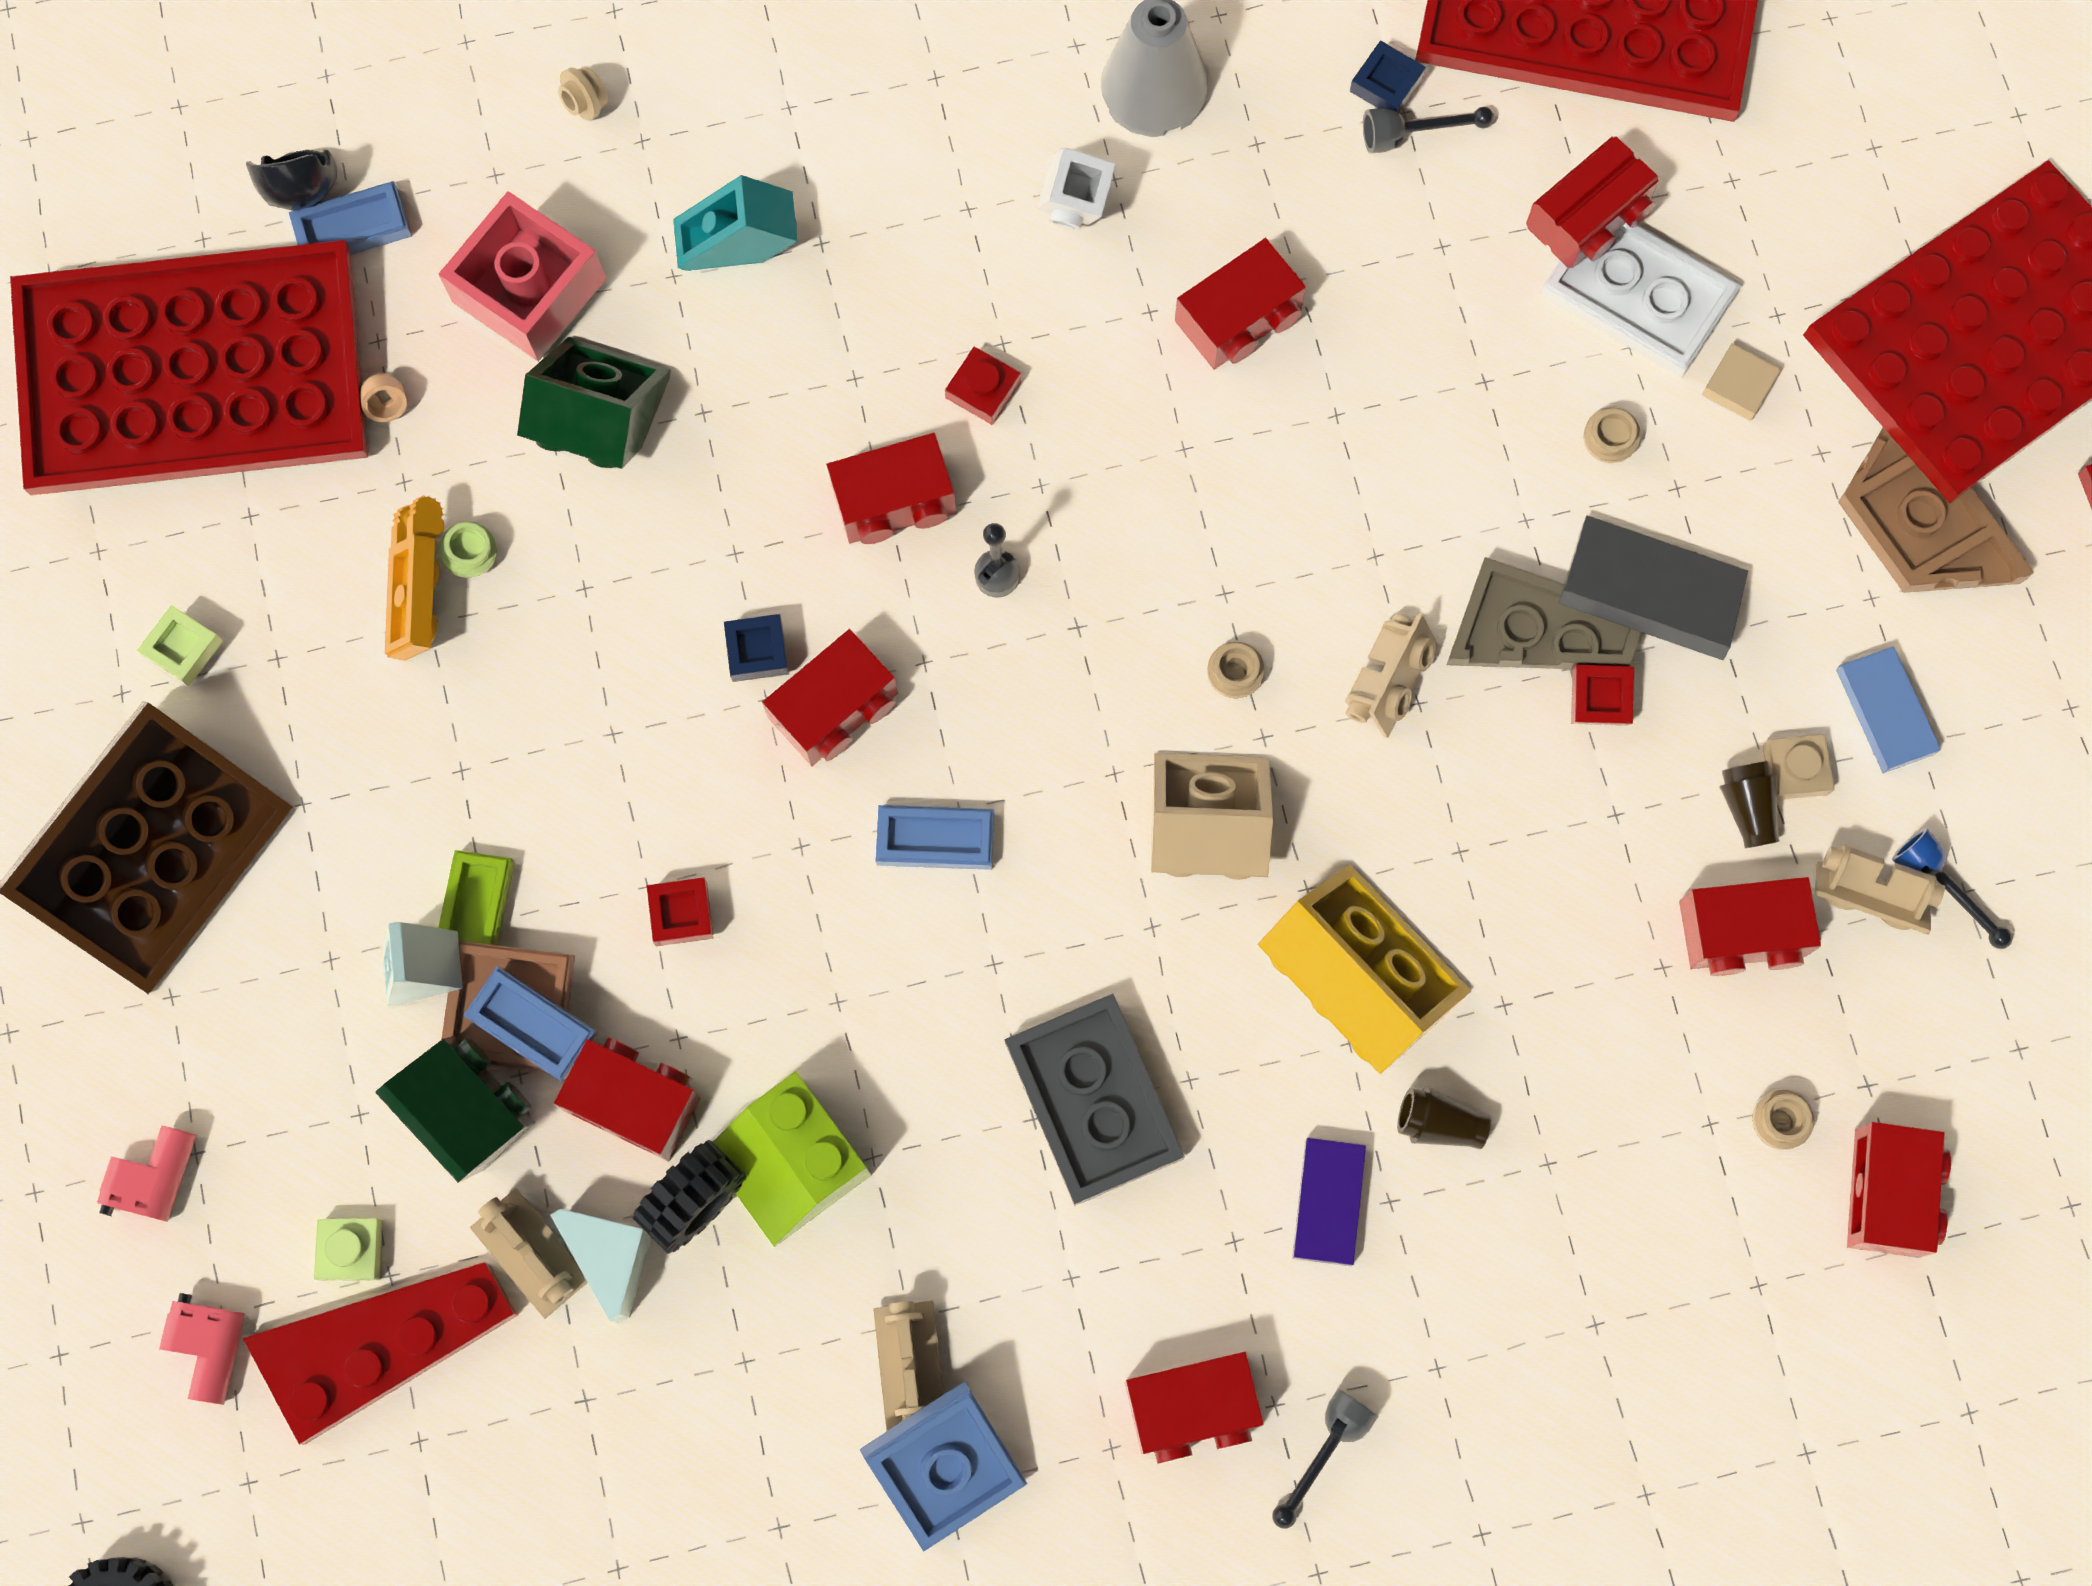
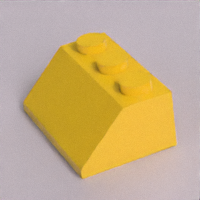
M1351 864L1299 899L1257 944L1268 955L1273 966L1281 974L1287 976L1310 1000L1315 1011L1328 1019L1351 1043L1355 1053L1361 1059L1370 1063L1379 1074H1382L1472 991Z

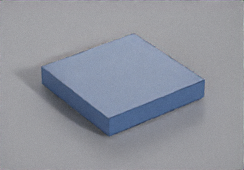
M965 1381L859 1449L864 1460L923 1552L1028 1484Z

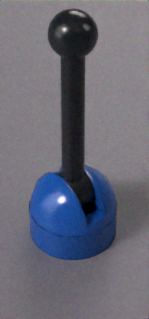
M1928 828L1912 837L1892 857L1894 863L1936 876V880L1945 886L1946 891L1989 934V943L1994 948L2006 949L2012 944V932L2004 926H1997L1943 870L1946 861L1945 849L1940 840Z

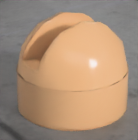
M379 372L362 382L360 401L362 410L369 419L376 422H390L399 418L404 413L407 407L406 395L403 386L394 376ZM386 390L392 399L383 403L378 391Z

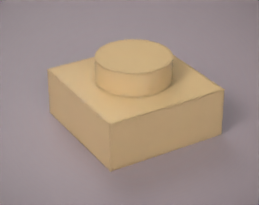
M1825 734L1770 739L1762 746L1765 761L1769 762L1771 775L1777 774V800L1827 796L1835 790Z

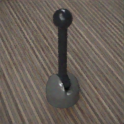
M1479 107L1471 114L1405 122L1402 116L1395 110L1388 108L1367 109L1363 115L1364 143L1369 154L1388 152L1396 149L1402 142L1405 133L1473 124L1481 129L1488 128L1494 121V113L1488 107Z
M998 523L988 524L984 528L983 539L989 545L990 550L984 552L979 557L974 568L977 587L985 595L994 598L1005 597L1011 594L1016 589L1020 578L1017 560L1013 555L1001 549V544L1006 538V531ZM985 573L991 577L989 580L984 576Z
M1339 1388L1328 1402L1325 1410V1424L1330 1433L1329 1437L1286 1503L1279 1504L1272 1512L1274 1524L1281 1529H1288L1295 1524L1297 1507L1341 1441L1355 1442L1362 1439L1371 1430L1379 1417Z

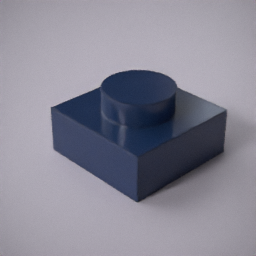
M1380 40L1352 79L1349 92L1376 108H1388L1399 113L1424 78L1426 66Z
M780 614L723 621L729 673L732 682L789 675L783 622Z

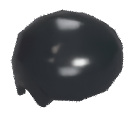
M306 149L291 152L276 159L264 155L261 157V164L259 165L254 164L252 161H246L245 164L253 186L269 206L291 211L309 208L321 201L329 193L337 180V165L328 149H324L323 152Z

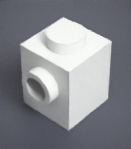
M1062 147L1050 157L1037 210L1049 213V222L1068 229L1080 230L1082 224L1089 225L1102 217L1116 163Z

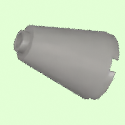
M1144 0L1139 3L1132 12L1102 71L1101 92L1102 98L1109 108V114L1117 124L1131 133L1148 137L1164 136L1165 131L1173 130L1180 126L1182 130L1193 123L1204 107L1208 92L1207 72L1185 12L1173 0Z

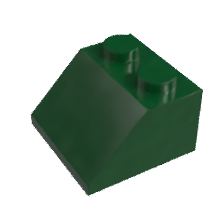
M567 337L525 374L517 436L535 441L540 448L548 451H566L588 458L591 464L601 468L623 469L643 447L669 382L671 369Z
M451 1036L441 1039L385 1082L375 1093L455 1181L460 1183L484 1171L536 1122L527 1114V1111L531 1108L527 1098L510 1082L501 1085L486 1069L491 1064V1061L484 1051L469 1038H465L461 1042L457 1036Z

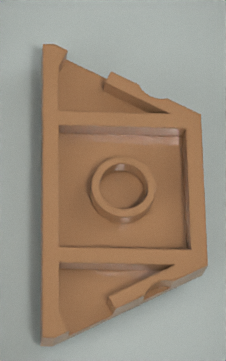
M1882 427L1838 503L1902 592L2015 585L2026 581L2034 571L1973 488L1952 503H1949Z

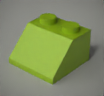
M796 1071L748 1105L713 1141L745 1173L746 1178L741 1183L742 1186L735 1194L774 1248L871 1176L864 1163Z

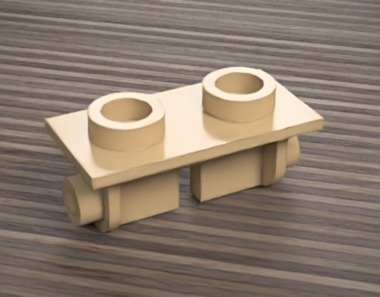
M1417 613L1414 621L1404 615L1395 614L1391 621L1384 622L1368 655L1370 662L1384 666L1382 672L1362 667L1350 693L1345 699L1348 705L1345 714L1349 718L1359 723H1366L1369 716L1372 717L1381 734L1387 738L1396 721L1402 720L1407 714L1412 699L1411 691L1421 671L1425 672L1430 667L1435 656L1436 639L1422 614Z
M1845 844L1840 849L1830 846L1825 854L1823 863L1817 862L1815 895L1824 898L1828 903L1843 910L1856 909L1879 917L1893 928L1900 930L1913 929L1927 935L1930 934V906L1937 908L1945 892V886L1936 883V876L1895 863L1887 880L1878 878L1884 866V859Z
M517 1188L512 1190L501 1201L498 1197H494L479 1209L478 1213L481 1218L469 1228L544 1319L588 1283L573 1255Z
M933 1300L916 1303L914 1301L891 1303L890 1306L873 1308L886 1431L944 1395Z

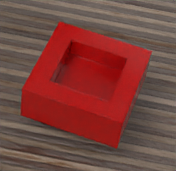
M973 346L945 388V399L993 425L1021 383V372Z
M1575 665L1572 667L1571 724L1617 726L1633 724L1634 667Z
M705 877L646 885L652 941L656 947L714 939L708 883Z

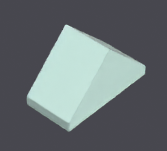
M404 922L388 923L382 949L387 1007L400 1006L463 989L458 931Z
M559 1209L550 1215L608 1320L620 1324L630 1318L651 1237L641 1228L565 1209Z

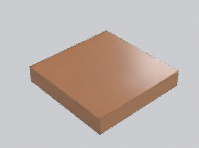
M458 941L463 989L448 992L441 1039L457 1036L462 1042L465 1038H469L484 1051L493 1065L544 1071L463 1015L496 966L504 968L568 1011L575 955Z

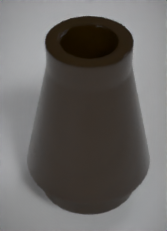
M1763 761L1722 770L1724 785H1720L1719 788L1742 836L1744 848L1780 842L1777 831V774L1771 775L1769 762Z
M1429 1086L1423 1087L1422 1090L1412 1087L1407 1090L1400 1106L1397 1121L1398 1133L1409 1136L1412 1144L1466 1146L1479 1150L1485 1146L1491 1128L1490 1115L1477 1112Z

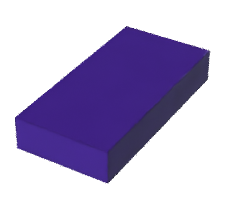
M1315 1138L1305 1139L1292 1259L1349 1267L1354 1265L1366 1145Z

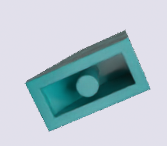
M744 175L738 176L673 219L677 268L684 271L763 263L798 242L793 191Z

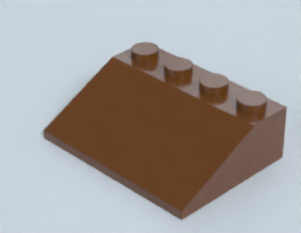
M142 701L0 880V894L149 995L293 806L151 703Z

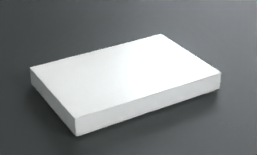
M1627 223L1613 233L1616 237L1614 243L1596 261L1591 262L1585 257L1575 267L1567 268L1559 260L1543 284L1540 295L1680 378L1685 374L1741 286L1739 283L1640 225L1631 228Z

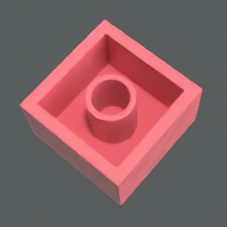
M509 191L505 193L438 273L452 303L538 362L606 280L595 249Z

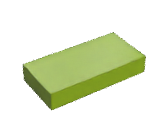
M454 850L438 928L458 931V941L498 946L515 865L512 858Z

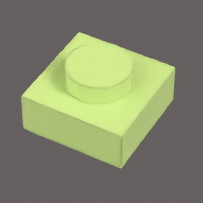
M170 605L136 651L185 685L190 686L223 640L216 633Z
M378 1218L317 1219L314 1280L380 1281L383 1220Z

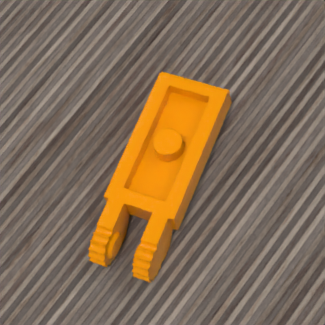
M423 495L413 500L412 504L401 507L397 510V513L393 514L394 519L392 521L394 525L391 529V548H389L385 631V655H387V658L406 661L431 649V643L436 636L437 617L432 612L433 589L439 578V562L434 558L435 538L444 531L442 516L445 514L442 511L444 508L440 506L441 502H437L436 498H431L430 495L427 497Z

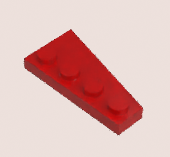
M483 1262L242 1339L298 1444L306 1445L517 1317L518 1314L490 1264Z

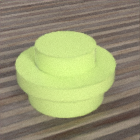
M460 522L448 528L442 535L439 543V554L443 565L448 571L459 577L472 578L484 574L492 567L496 559L497 547L492 533L486 527L475 522Z

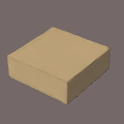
M1731 343L1702 395L1751 421L1781 369Z

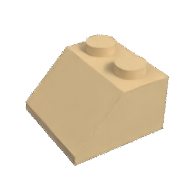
M1154 753L1151 873H1166L1174 877H1188L1193 874L1223 875L1235 880H1243L1250 877H1268L1273 826L1269 758Z

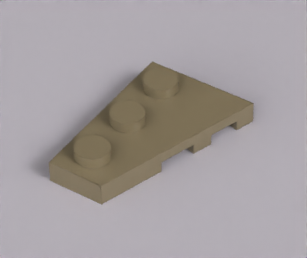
M1484 557L1446 665L1572 669L1575 665L1630 666L1642 632L1561 605L1558 602L1564 584Z

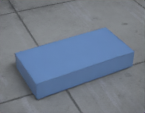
M394 181L317 203L309 208L288 212L297 245L346 240L351 249V255L412 237L401 197Z
M1894 646L1842 664L1836 670L1882 774L1934 756L1941 750Z
M878 805L876 866L992 870L994 809Z
M500 966L495 967L463 1015L561 1082H565L586 1040L592 1041L598 1031Z

